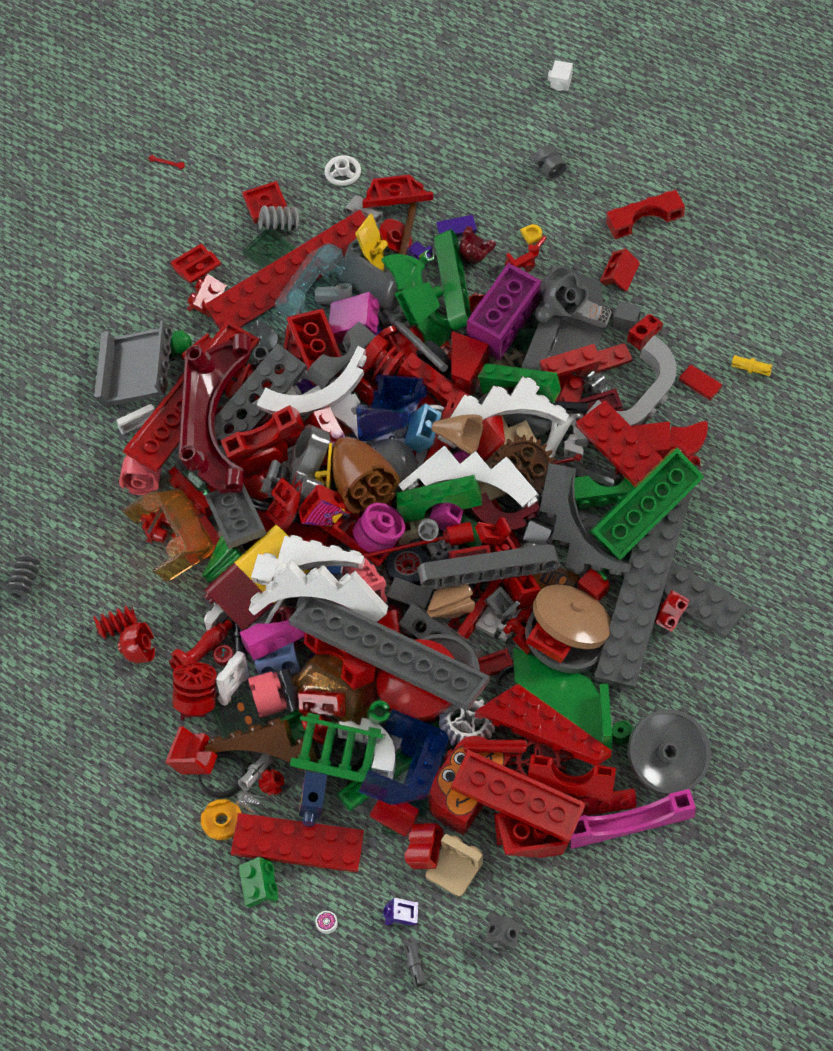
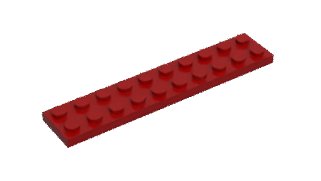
M361 210L356 211L204 304V308L219 330L227 320L240 328L340 267L349 244L357 238L355 233L366 220V217Z
M227 320L204 348L203 352L206 353V350L226 341H232L234 335L238 333H244L250 336L251 354L259 344L260 339ZM184 375L123 451L124 454L156 473L180 444Z

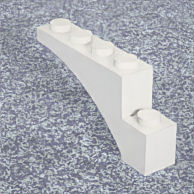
M291 535L290 537H284L278 559L269 553H264V555L258 554L251 578L254 583L267 586L274 580L275 569L281 563H287L291 559L302 571L323 565L363 569L365 559L360 552L354 550L346 552L342 551L338 546L330 545V547L322 546V543L311 540L307 542L303 541L301 537Z

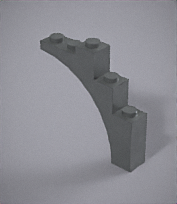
M549 463L540 511L546 512L547 517L556 518L552 539L559 540L560 545L569 546L565 567L572 568V572L577 574H584V571H589L590 569L603 571L604 568L610 569L609 573L615 575L629 572L631 564L617 560L604 552L585 530L575 502L574 481L576 468Z

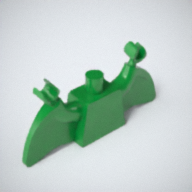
M426 250L419 255V260L404 254L382 257L383 264L395 278L397 289L401 290L394 294L410 326L416 324L425 342L429 340L441 347L448 340L451 331L448 317L441 316L436 310L440 307L437 298L443 295V290L439 285L432 288L429 282L423 283L421 274L425 268L424 264L432 261L434 255L428 258L426 253L429 250Z

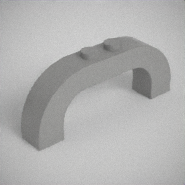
M655 335L643 347L639 358L653 368L656 374V381L631 409L617 411L631 427L642 425L647 418L650 420L657 412V406L660 405L662 407L667 401L668 397L666 395L670 391L676 377L675 358L668 346ZM597 400L587 413L601 404V402Z

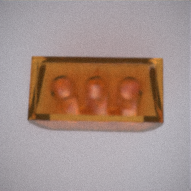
M328 654L313 655L306 662L302 670L292 677L294 685L298 689L296 690L297 696L298 693L305 690L345 693V716L335 717L344 722H355L358 725L362 718L368 716V709L372 703L377 701L375 680L353 690L341 678L342 660Z

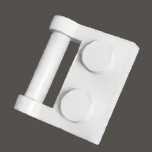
M237 651L233 658L228 661L223 671L217 675L216 683L220 694L217 699L222 705H228L231 701V696L240 684L249 677L245 653Z

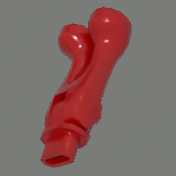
M226 620L223 624L218 623L215 627L207 630L198 643L188 652L178 648L171 653L172 659L169 660L172 669L174 670L184 663L199 662L209 651L215 649L225 640L228 632L232 629V622Z

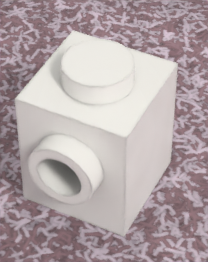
M555 60L553 69L549 70L548 73L550 88L558 91H568L573 74V63Z

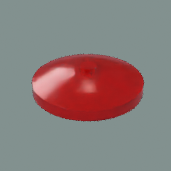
M424 639L415 640L455 659L447 648L437 642ZM380 668L378 670V694L381 700L389 705V711L402 719L410 721L427 720L441 714L452 704Z

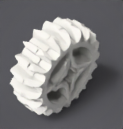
M483 699L475 700L468 711L459 708L451 713L440 715V732L445 734L444 738L446 741L451 740L452 746L469 736H480L487 740L491 739L492 733L495 731L492 720L484 717L482 719L474 717L475 711L484 706ZM460 713V717L455 718V721L451 722V719ZM484 723V726L475 732V728L479 727V724Z

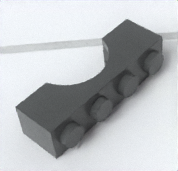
M356 323L346 333L342 341L346 354L341 357H329L323 354L310 366L306 376L321 389L329 386L344 372L357 347L366 349L375 335L362 323Z

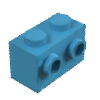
M427 404L413 412L404 444L419 454L429 449L433 445L436 434L431 430L433 422L440 420L442 413Z

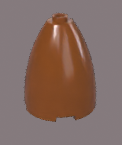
M350 437L337 439L332 450V473L338 493H340L347 509L355 514H359V512L365 511L371 504H388L396 495L394 491L397 484L400 483V478L391 464L383 455L365 442Z

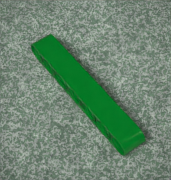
M449 229L434 236L447 317L451 328L456 332L467 327V320L472 314L462 259L459 253L458 239L455 232Z

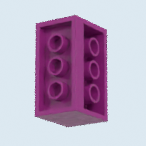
M508 263L467 320V336L489 344V356L500 361L540 304L541 280Z

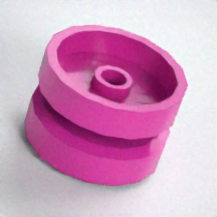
M374 503L366 508L362 516L355 523L353 535L358 545L369 553L393 548L404 533V520L393 507L383 503Z

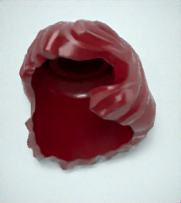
M467 226L460 242L459 253L468 263L477 264L485 259L495 248L496 242L494 240L484 241L472 231L473 227Z

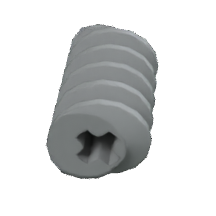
M266 205L262 206L258 219L259 229H262L263 224H265L266 229H269L270 224H272L274 230L277 229L278 225H280L281 230H284L285 225H287L288 230H291L292 225H294L297 231L299 226L297 208L292 207L290 210L288 206L284 207V209L278 206L275 209L274 206H270L268 209Z

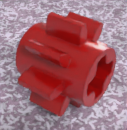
M267 769L261 773L262 778L258 781L259 788L263 793H267L270 796L282 792L281 786L285 785L284 777L279 771H275V769L269 771Z

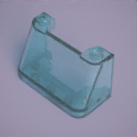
M325 244L311 251L275 301L277 311L286 318L304 313L306 305H304L306 301L305 294L318 275L321 274L328 278L332 273L341 275L346 269L342 250L333 244Z

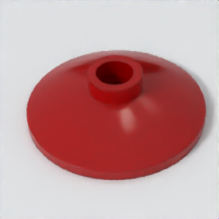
M395 219L383 221L379 227L381 240L387 241V247L399 253L405 225ZM410 236L408 248L412 245V237H411V236Z

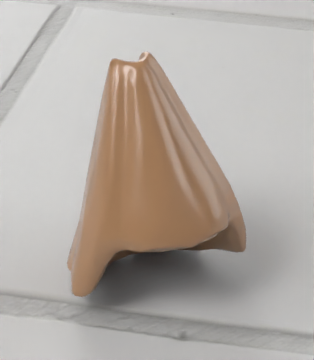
M470 414L433 422L431 430L465 452L473 454V452L477 451L479 440L482 436V416Z
M468 584L436 589L427 609V614L431 618H458L465 613H471L475 607V602L470 599V596L473 595L471 588Z

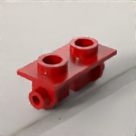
M245 363L233 376L238 378L237 382L229 381L225 390V397L230 399L254 372V366L248 364L246 367L247 363Z

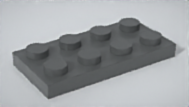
M244 484L242 491L238 493H220L216 490L205 494L228 549L267 535Z

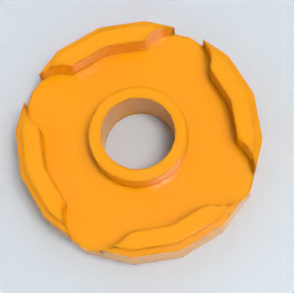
M218 799L209 803L201 814V826L204 833L218 841L234 837L238 813H242L239 806L227 799ZM220 815H225L228 819L226 823L218 824L216 818Z

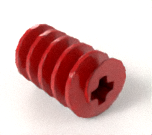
M132 604L131 610L124 606L123 613L119 608L116 609V615L108 611V618L103 613L100 614V620L93 616L98 634L103 639H107L108 632L114 637L115 630L121 634L123 627L126 628L138 623Z

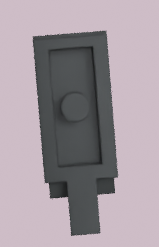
M572 461L567 463V467L576 468L575 477L589 476L594 482H599L604 487H614L621 483V476L589 465H581Z

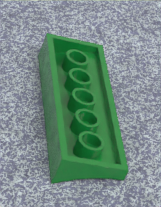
M678 448L672 449L588 533L599 541L617 560H621L704 476Z

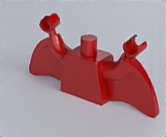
M670 421L632 426L662 458L672 449L678 448L693 465H698L701 468L699 457L694 455L697 454L705 442L708 430L707 421L687 427L671 426V430ZM616 468V470H615V475L622 474V473Z

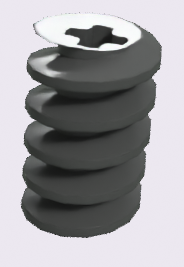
M30 555L17 556L11 577H9L8 584L5 587L12 597L20 600L29 599L26 593H31L32 591L30 587L34 585L32 580L37 578L35 573L39 572L40 569L36 565H39L40 561Z

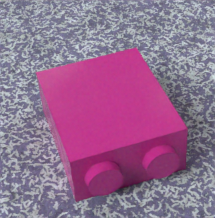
M370 292L331 303L329 325L337 344L342 343L346 333L358 322L362 323L373 334L377 333L380 301Z

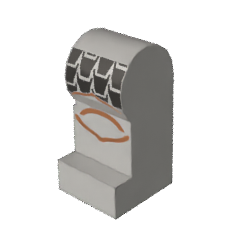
M587 300L572 317L605 328L608 325L612 312L606 307L598 306Z

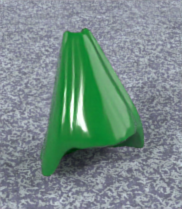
M221 536L203 572L202 578H206L207 582L215 580L243 554L235 547L228 549L223 536Z

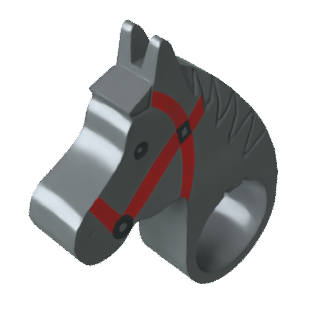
M310 424L302 430L296 441L286 479L300 493L298 508L317 484L323 486V482L315 480V473L322 464L330 442L329 432ZM297 509V512L292 523L294 522L297 515H299V509Z

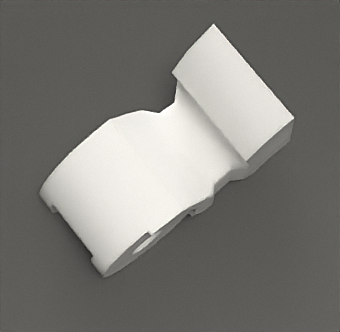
M576 426L573 428V434H570L569 438L564 441V458L581 454L582 460L576 462L583 463L584 450L582 447L588 446L590 441Z

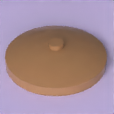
M550 585L540 590L534 600L533 612L538 623L548 634L566 645L580 649H593L602 646L610 636L611 618L608 612L597 600L580 589L567 585Z

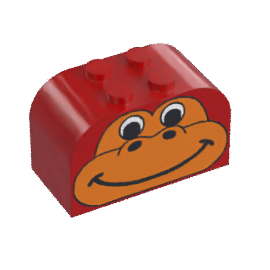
M469 736L462 739L454 750L450 749L444 757L445 763L442 767L438 766L432 775L434 779L431 783L429 796L430 812L438 821L463 836L484 804L457 793L450 788L466 755L463 750L464 741L487 740L480 736ZM476 753L507 768L510 766L512 756L510 753Z

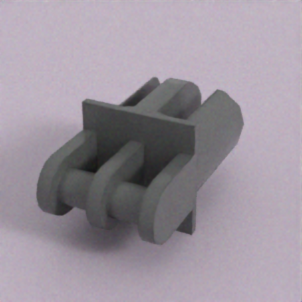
M273 460L266 479L261 480L263 483L261 491L268 493L267 495L270 498L273 497L270 493L281 477L285 480L287 479L289 469L282 464L280 465L277 460Z

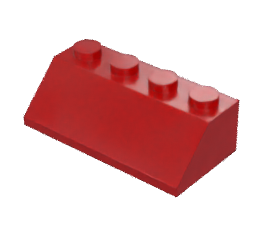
M323 309L286 318L303 363L308 367L307 372L310 366L323 354L329 357L342 356Z

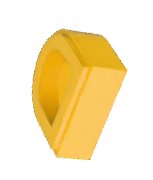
M532 224L520 229V233L528 245L534 244L542 238V229L538 225Z

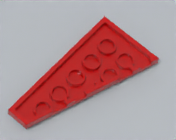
M516 684L475 711L474 717L478 719L484 717L492 720L493 725L509 727L513 733L543 744V742L553 745V749L558 751L563 749L571 752L573 757L592 765L598 766L611 757L612 750L519 684Z

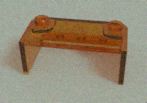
M181 490L149 492L122 509V512L134 523L141 521L140 517L142 514L149 515L150 512H155L159 508L165 514L176 537L166 547L169 559L153 569L165 582L172 580L209 556L214 549V544L191 501Z

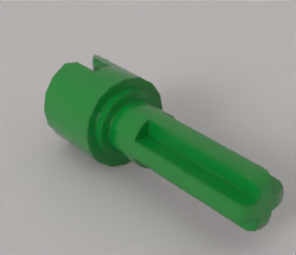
M381 700L375 701L368 709L367 719L374 724L384 723L390 715L389 705Z

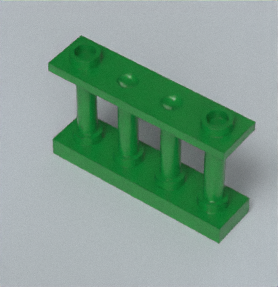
M307 713V717H300V720L307 721L301 753L298 754L297 758H291L290 766L371 785L375 784L377 776L371 775L372 771H370L377 737L385 739L386 734H381V729L369 727L368 730L319 720L320 715ZM316 724L328 726L321 759H318V763L310 761L309 757ZM336 728L348 731L342 762L338 767L330 766L331 761H329ZM357 733L369 735L362 769L360 768L359 772L352 771L350 766Z

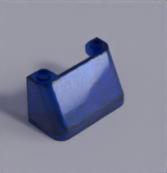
M378 375L376 377L378 390L373 391V403L369 408H367V405H358L356 409L358 439L363 442H369L405 428L407 424H410L411 417L422 401V398L426 397L427 387L424 386V378Z

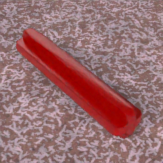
M465 740L463 743L465 753L468 750L474 753H524L527 749L526 740Z

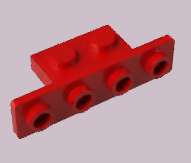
M635 789L614 791L611 801H600L591 797H577L569 794L571 797L586 803L581 816L637 807Z

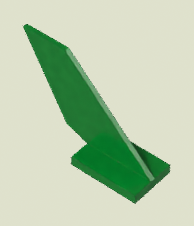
M513 648L515 684L524 687L612 750L608 684H600V692L598 694L590 678L578 673L557 671L542 663L536 656Z

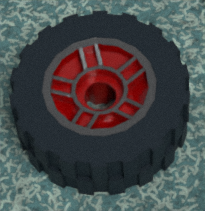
M420 546L391 552L387 556L386 572L389 581L391 580L393 583L395 577L421 586L417 568L423 563L430 562L427 552L422 550Z

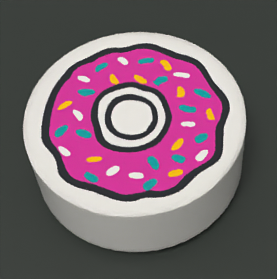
M323 911L316 917V927L321 933L330 934L336 930L338 925L337 917L331 911Z

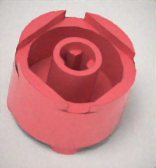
M126 455L122 464L119 484L123 489L124 487L129 489V493L133 495H151L152 491L155 490L156 492L158 490L162 467L156 473Z
M270 671L248 678L259 718L282 712L283 709L287 708L283 694L278 692V689H281V685L276 672L272 673Z

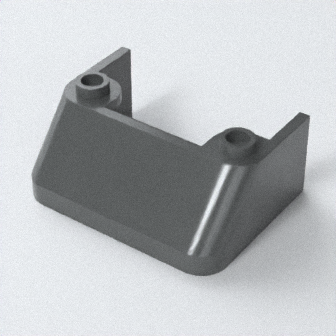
M356 238L349 244L338 273L340 283L351 284L352 291L357 295L370 292L380 301L379 310L381 312L384 309H388L390 312L394 311L400 305L394 293L401 291L397 289L394 276L390 271L384 273L365 260ZM424 268L421 274L423 283H426L427 276Z

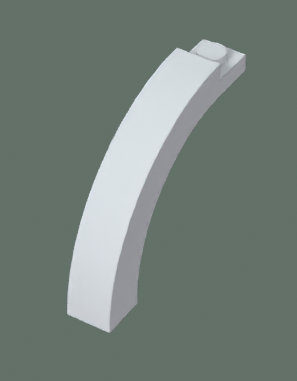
M358 346L344 372L329 386L317 392L306 395H286L265 388L257 403L258 409L273 414L291 405L298 410L301 417L309 416L313 412L328 406L330 408L346 398L363 377L364 372L359 366L363 367L366 362L365 349Z

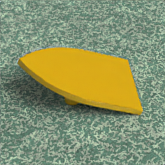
M369 214L355 234L365 259L384 271V264L381 259L384 257V249L388 243L385 240H381L373 214Z
M329 443L327 471H317L315 473V480L323 482L324 487L332 490L333 473L331 461L333 449L332 443ZM327 477V481H323L322 478Z

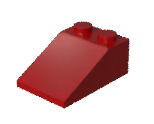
M504 813L495 815L506 856L537 858L563 855L568 846L567 842Z

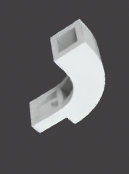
M362 718L360 725L352 721H340L339 724L364 730H368L369 727L381 729V734H386L385 739L377 737L372 775L393 780L395 748L389 734L380 725L374 724L365 718ZM338 729V738L347 739L348 731ZM357 733L355 741L367 745L369 735Z

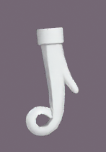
M570 413L562 426H557V423L552 421L545 449L546 451H553L549 457H555V452L569 426L572 425L574 428L576 418L578 420L584 416L583 414Z

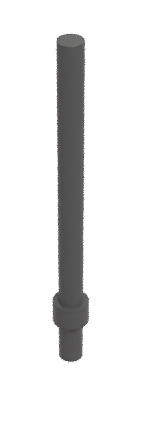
M388 309L382 311V315L391 326H395L442 372L447 370L448 366L417 338L397 315H393Z

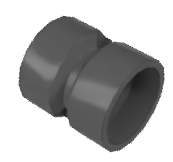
M546 145L536 152L534 161L542 169L548 180H554L566 172L567 164L552 145Z

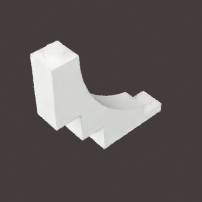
M445 446L398 484L403 491L417 488L419 486L418 481L420 480L425 486L475 475L477 481L501 489L514 498L523 508L525 506L530 508L538 501L536 497L539 496L507 457L490 469L475 451L460 464Z

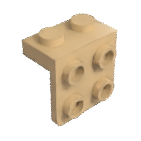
M445 834L441 840L442 849L439 852L438 865L436 869H428L426 879L457 897H462L483 865V854L477 847L472 845L469 847L464 844L459 837Z

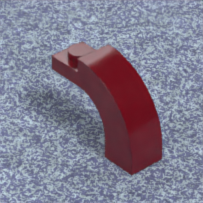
M486 492L481 494L482 505L468 508L478 522L496 524L500 517H504L511 532L524 529L527 525L524 519L527 521L532 520L538 516L537 512L540 510L536 502L530 508L525 507L515 513H504L494 507Z

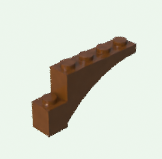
M280 718L269 721V725L261 727V724H256L249 727V730L245 732L236 730L229 733V736L222 738L221 735L209 739L210 742L205 746L206 752L212 751L214 753L231 750L255 751L281 758L290 763L292 757L297 758L298 754L301 753L304 736L296 739L295 743L288 720L281 721ZM312 738L309 757L310 761L318 763L321 755L316 741Z

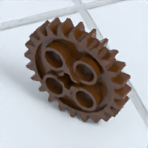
M525 435L522 436L521 440L515 436L514 442L508 438L506 441L507 446L503 444L500 447L501 450L495 452L498 457H493L492 461L498 464L505 457L512 460L518 471L541 496L545 486L549 463L552 464L556 460L555 457H549L553 451H546L547 444L541 446V439L537 440L536 443L533 442V436L529 440H526ZM529 451L532 453V457L527 458L522 452ZM521 465L527 466V470L525 468L521 469ZM538 467L543 473L537 475L534 473L533 468Z

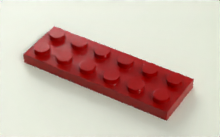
M606 400L575 423L580 432L633 486L663 459Z
M470 750L467 751L450 788L457 793L569 843L586 803Z
M238 813L231 856L253 859L261 857L275 862L358 872L364 830L316 823L315 826L310 827L303 825L302 821Z

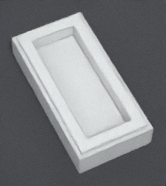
M149 404L117 419L121 434L124 435L141 427L155 411L153 405Z

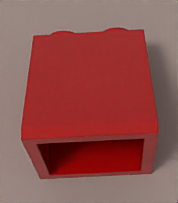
M453 331L452 383L468 395L473 396L480 383L478 375L485 363L489 364V344Z

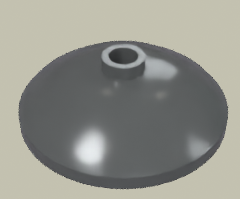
M382 439L369 445L383 455L391 464L400 478V483L418 468L417 459L413 451L399 440ZM398 484L394 491L396 493L394 497H397L398 492L403 491Z

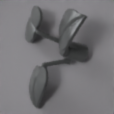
M258 319L249 331L250 334L260 339L259 344L252 351L255 358L253 362L254 371L267 357L268 351L272 350L278 343L276 331L261 319ZM306 370V371L302 374V376L296 381V383L294 384V386L297 384V382H300L302 379L311 381V380L306 376L307 370ZM232 377L231 380L237 382L238 378Z

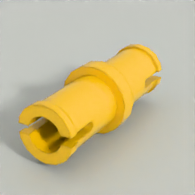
M734 355L731 367L747 370L748 373L752 374L755 372L768 377L773 366L772 364L756 361L755 358L747 359Z

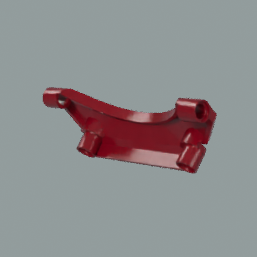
M244 333L234 335L232 341H226L206 350V353L198 345L190 346L185 353L179 458L188 470H198L200 479L220 493H238L243 489L244 470L232 463L220 450L216 440L214 420L219 399L226 385L250 357V336Z

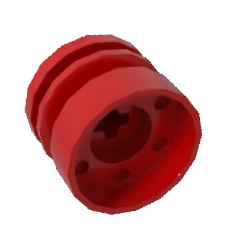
M376 335L365 349V356H367L363 367L359 366V368L363 370L364 375H367L373 369V381H376L381 375L378 384L383 387L399 370L405 353L399 351L394 356L397 347L394 346L389 351H386L389 342L380 335Z
M199 662L184 663L174 669L172 704L178 712L186 715H203L215 708V688L217 684L215 669L210 665Z

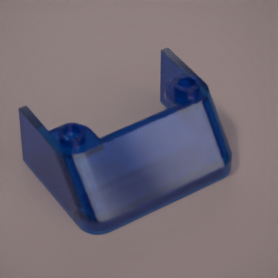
M392 709L384 730L391 735L401 738L400 750L403 754L413 758L404 783L402 784L368 770L359 792L387 804L396 805L424 799L428 796L449 737L442 729Z

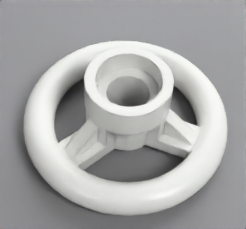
M341 155L332 158L326 164L324 172L330 183L337 186H347L359 178L361 166L353 157ZM349 162L355 166V173L350 171ZM335 164V170L330 172L332 165ZM340 175L347 176L350 179L340 181L334 178Z

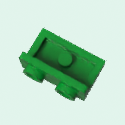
M257 857L239 865L245 906L252 907L266 900L278 901V887L275 883L274 866L271 861Z

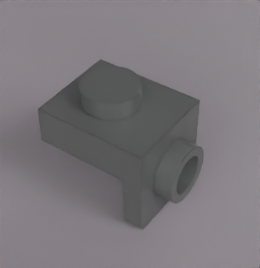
M501 586L484 600L499 619L513 616L517 612L516 607L520 604L518 601L514 602Z

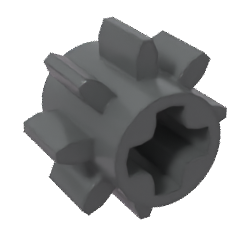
M592 371L583 379L585 382L584 389L589 395L603 393L608 388L606 386L607 379L602 373L595 374Z

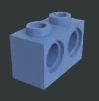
M294 642L255 660L258 675L270 671L277 673L290 668L291 675L301 672Z

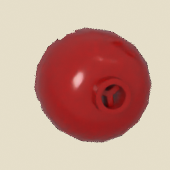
M138 622L127 626L122 631L118 642V649L128 661L140 664L154 659L155 647L151 649V639H154L150 627L145 622Z

